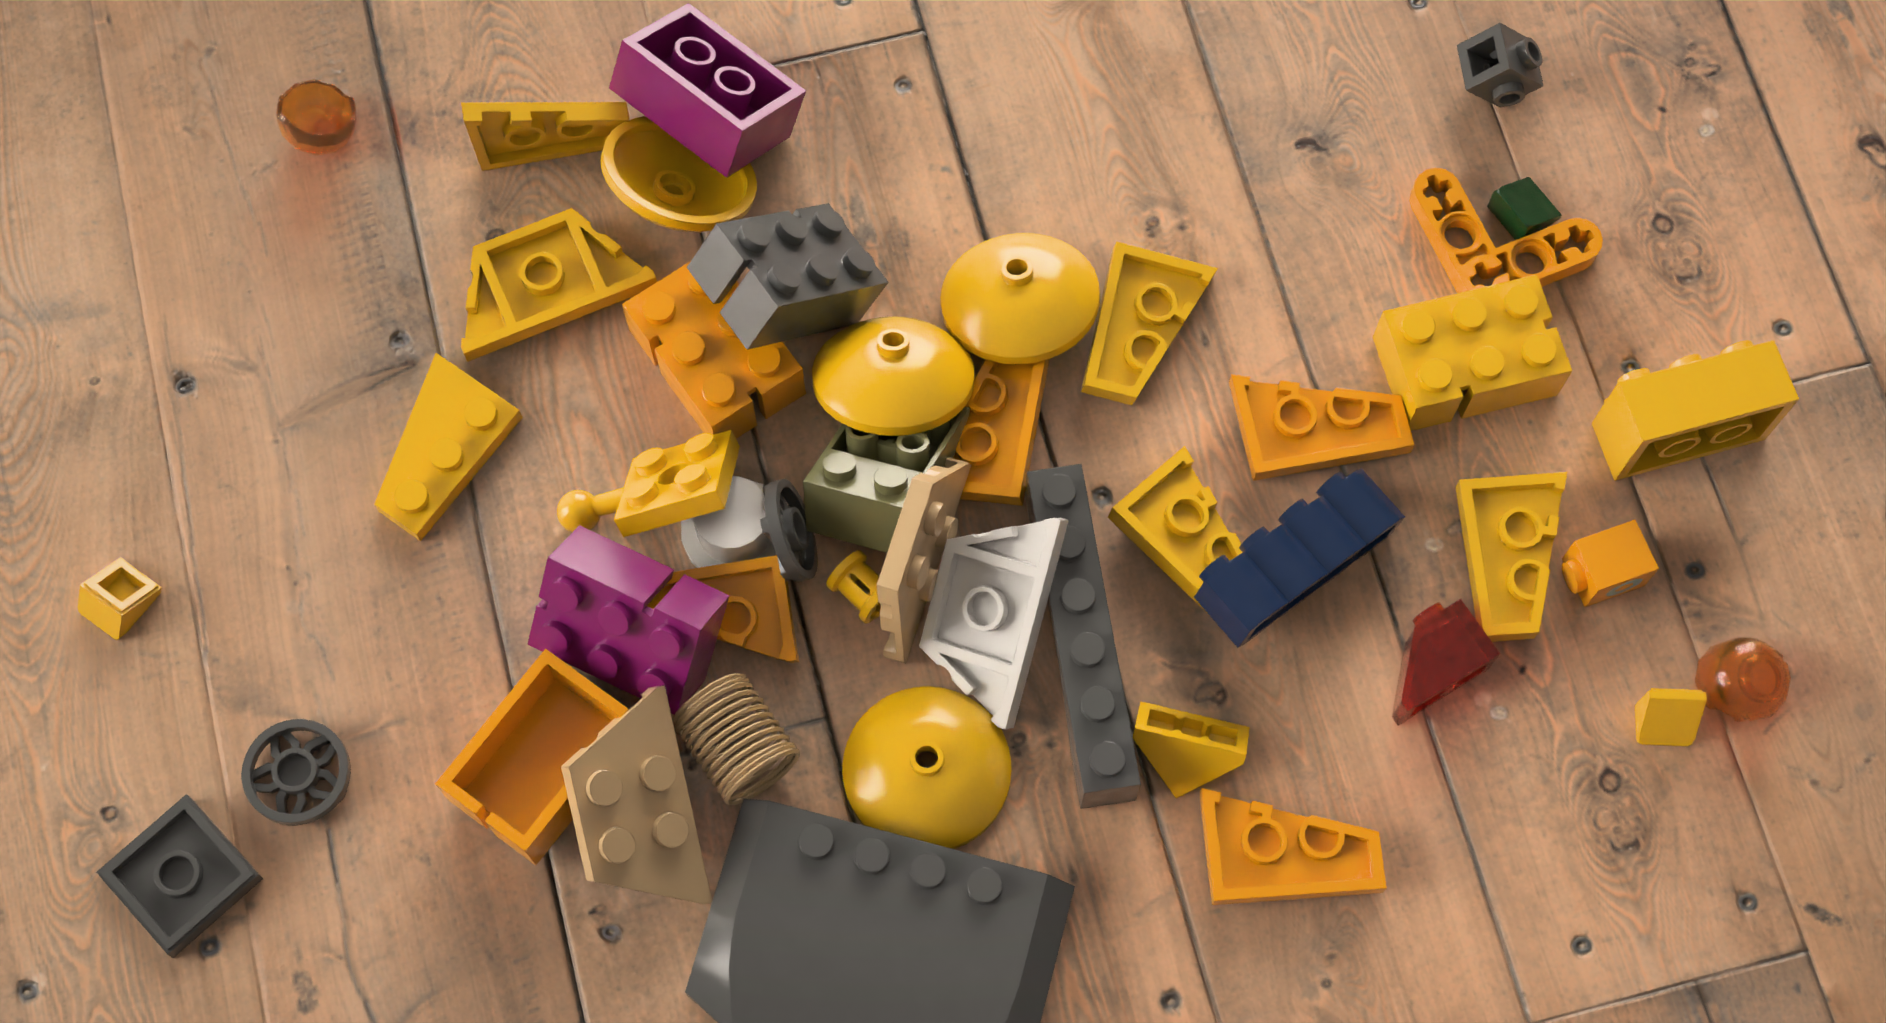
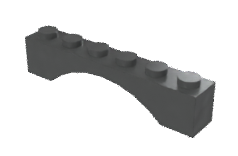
M1082 464L1027 471L1025 498L1030 523L1050 518L1069 520L1047 602L1059 663L1070 753L1080 809L1136 801L1141 782Z

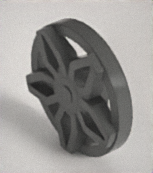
M787 479L770 482L762 487L766 517L760 519L763 534L773 543L781 576L785 580L792 579L796 582L812 579L817 572V546L814 533L807 531L803 500L793 484Z
M307 719L286 720L269 727L253 741L242 765V786L251 805L267 819L288 826L308 824L327 815L343 800L350 781L351 764L346 747L328 727ZM309 731L321 736L307 742L302 749L301 743L291 732ZM281 735L292 745V748L281 752L279 737ZM270 743L271 756L275 759L274 762L266 763L255 769L258 757ZM331 743L321 758L316 759L313 756L316 750ZM336 753L339 760L338 779L329 770L321 769L330 765ZM269 774L272 775L274 781L271 784L254 783ZM319 780H327L334 788L332 792L317 790L315 786ZM279 791L276 795L277 811L264 805L257 792L274 794ZM309 792L314 799L324 800L318 806L303 812L308 804L306 793ZM290 795L297 796L298 800L291 814H288L287 800Z

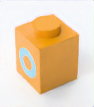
M1635 519L1575 540L1562 558L1564 580L1572 593L1579 594L1584 607L1641 588L1659 570Z

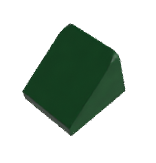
M1530 177L1501 186L1493 192L1487 205L1515 240L1547 228L1562 216Z

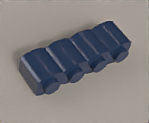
M1362 468L1347 477L1341 471L1336 473L1317 490L1316 493L1319 498L1309 504L1304 499L1298 500L1279 517L1280 526L1271 532L1264 526L1259 528L1240 545L1241 554L1232 560L1222 555L1207 566L1199 575L1204 583L1194 598L1237 648L1253 639L1276 619L1288 613L1314 591L1330 582L1352 563L1372 551L1387 539L1403 521L1405 516Z

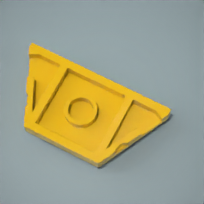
M573 208L567 209L473 246L470 265L472 282L467 290L465 308L468 315L465 338L461 340V349L467 362L633 297L657 282L656 276L646 265L642 267L623 252L622 247L609 236L596 232L592 228L591 223Z

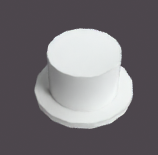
M733 476L725 509L681 521V541L692 564L700 568L777 555L773 543L763 534L760 519L766 517L762 488L764 484Z

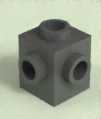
M1498 23L1457 45L1466 91L1498 107L1515 105L1521 102L1525 95L1544 86L1540 71L1543 58L1538 45L1532 38L1526 37L1502 23Z

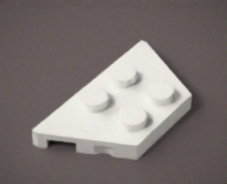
M1050 518L1040 522L995 529L986 533L951 538L946 541L919 647L937 665L945 667L949 671L952 681L966 695H973L993 715L991 721L1002 729L1014 728L1069 522L1067 519Z

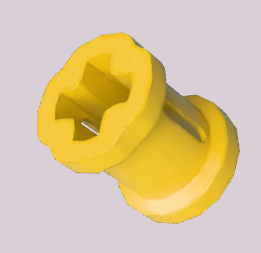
M857 550L847 556L832 571L827 579L826 586L832 592L840 591L860 611L859 618L865 624H868L880 616L881 605L878 602L877 595L879 575L866 564L867 556L861 550ZM856 581H861L870 590V593L866 594L856 584Z

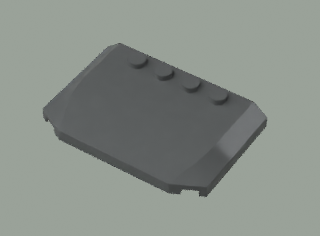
M743 798L685 993L717 1023H1041L1075 886L1049 874L769 800Z

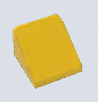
M120 557L80 584L78 612L113 639L118 640L131 629L161 594L162 587Z
M1651 688L1634 705L1637 742L1642 745L1685 747L1692 745L1696 739L1707 701L1706 692H1702V690Z

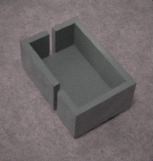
M829 203L799 208L793 214L788 210L716 223L687 266V269L713 304L723 301L742 272L748 267V273L720 311V314L747 350L858 323L889 283L875 265L872 256L862 248L846 227L843 218L834 211Z

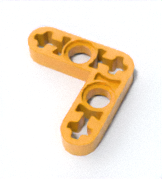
M1426 169L1419 174L1410 193L1409 201L1411 208L1457 293L1485 287L1483 284L1476 286L1472 284L1475 275L1478 273L1483 280L1498 275L1502 265L1505 274L1495 278L1492 285L1537 275L1543 287L1587 269L1593 264L1602 248L1603 237L1601 231L1594 223L1582 218L1565 220L1495 248L1459 180L1446 169ZM1428 187H1431L1435 193L1444 191L1445 196L1441 203L1442 206L1435 196L1425 197ZM1442 210H1444L1446 216H1444L1440 221H1438L1442 213ZM1455 227L1462 228L1471 235L1473 244L1468 248H1455L1446 241L1445 231ZM1570 237L1576 243L1584 241L1587 244L1583 253L1577 247H1571L1562 251L1556 261L1555 252L1562 250ZM1526 252L1533 253L1542 261L1543 271L1537 274L1523 272L1517 266L1516 256Z

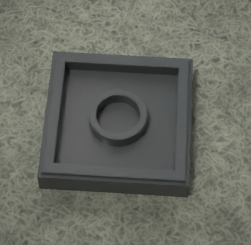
M187 794L96 872L167 955L172 958L177 956L263 880V877Z

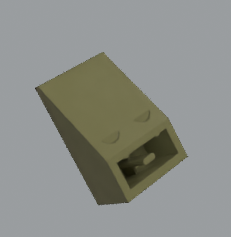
M964 407L954 418L941 426L911 435H877L859 431L842 424L803 480L807 531L887 553L912 478L920 473L925 474L929 468L935 465L945 467L946 459L949 457L954 458L956 447L970 415V408Z

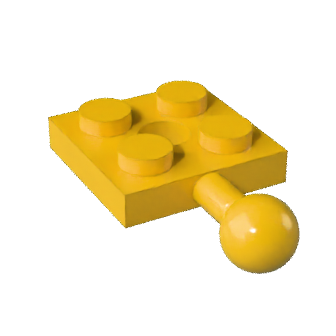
M727 430L714 435L702 433L692 437L686 443L666 449L658 447L648 449L632 459L624 487L595 496L585 490H573L566 493L560 499L557 506L558 520L570 532H573L579 525L591 530L597 525L600 516L616 512L614 522L624 538L725 509L740 446L732 430Z

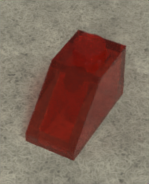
M1461 599L1445 609L1438 602L1422 611L1412 620L1415 627L1405 642L1392 718L1398 726L1489 670L1500 655L1497 648Z

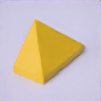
M1140 701L1132 738L1175 798H1178L1243 765L1247 754L1250 727Z

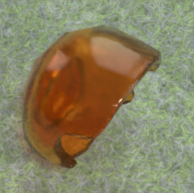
M317 79L297 82L284 94L280 95L276 111L278 128L281 135L298 151L315 156L335 153L348 143L354 133L357 123L354 98L344 95L343 91L333 84Z
M1736 637L1713 645L1698 660L1695 683L1698 690L1706 692L1707 701L1705 706L1707 708L1720 710L1733 717L1736 722H1745L1747 720L1751 722L1773 716L1787 701L1791 676L1788 664L1783 660V655L1774 647L1756 638Z

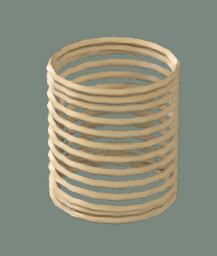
M733 673L710 683L688 699L678 709L672 719L675 732L681 735L682 742H686V747L691 750L692 757H697V764H702V771L707 772L708 779H712V785L717 787V792L721 794V798L726 805H737L742 803L743 798L751 799L762 793L786 775L796 764L800 756L799 749H796V745L790 742L789 735H785L784 728L779 727V721L774 720V714L769 712L767 705H764L763 698H759L758 691L754 690L753 684L749 682V678H746V674ZM735 689V691L731 695L722 698L721 700L706 708L703 712L697 715L691 722L685 723L694 713H696L707 703L716 699L720 695H723ZM752 702L748 707L743 708L747 703ZM733 710L725 718L716 723L714 726L700 733L703 729H705L716 719L723 716L727 712ZM756 710L754 714L749 715L751 711ZM762 717L758 722L752 724L757 718ZM737 718L734 722H732L729 726L720 731L718 734L707 739L710 735H712L722 726ZM766 725L764 729L758 731L761 726ZM740 727L736 732H734L733 734H731L729 737H727L726 739H724V740L721 741L720 743H718V744H716L715 746H713L716 742H718L720 739H722L725 735H727L728 733L732 732V731L735 730L736 728ZM767 733H771L768 737L762 739ZM743 736L740 740H738L736 743H734L733 745H731L729 748H727V749H725L724 751L720 752L722 749H724L726 746H728L731 742H733V741H735L736 739H738L739 737ZM776 740L773 745L767 747L771 741ZM749 743V744L746 745L744 748H742L740 751H738L736 754H734L733 756H731V757H729L728 759H726L728 756H730L732 753H734L737 749H739V748H741L742 746H744L745 744ZM752 752V753L749 754L747 757H745L744 759H742L740 762H738L737 764L733 765V764L736 763L738 760H740L742 757H744V756L747 755L748 753ZM786 756L778 766L757 783L739 793L733 794L734 791L739 790L766 772L779 758ZM718 770L715 775H712L713 771ZM724 777L721 782H717L719 778Z

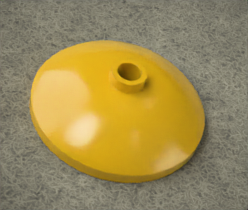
M646 116L631 119L630 122L625 121L613 129L605 140L601 153L603 176L616 196L629 209L642 218L669 229L685 232L712 231L716 223L742 219L751 209L756 196L757 180L750 163L726 178Z
M1016 233L986 240L972 247L959 257L949 269L943 281L940 304L943 320L949 333L966 350L978 357L997 363L1030 364L1064 353L1076 345L1089 332L1098 315L1100 289L1094 268L1076 248L1050 236L1034 233Z
M897 316L878 317L855 323L841 330L825 342L813 362L812 385L815 396L824 410L848 427L877 435H911L941 426L962 411L973 392L974 365L968 351L945 330L914 318Z
M920 686L900 690L886 696L870 707L854 726L846 743L842 763L846 796L853 812L862 825L951 849L964 846L984 833L997 818L1004 806L1010 788L1012 773L1011 756L1007 740L1001 728L991 721L992 715L975 700L962 693L933 686ZM924 751H929L937 756L938 761L934 766L924 768L916 762L917 756Z

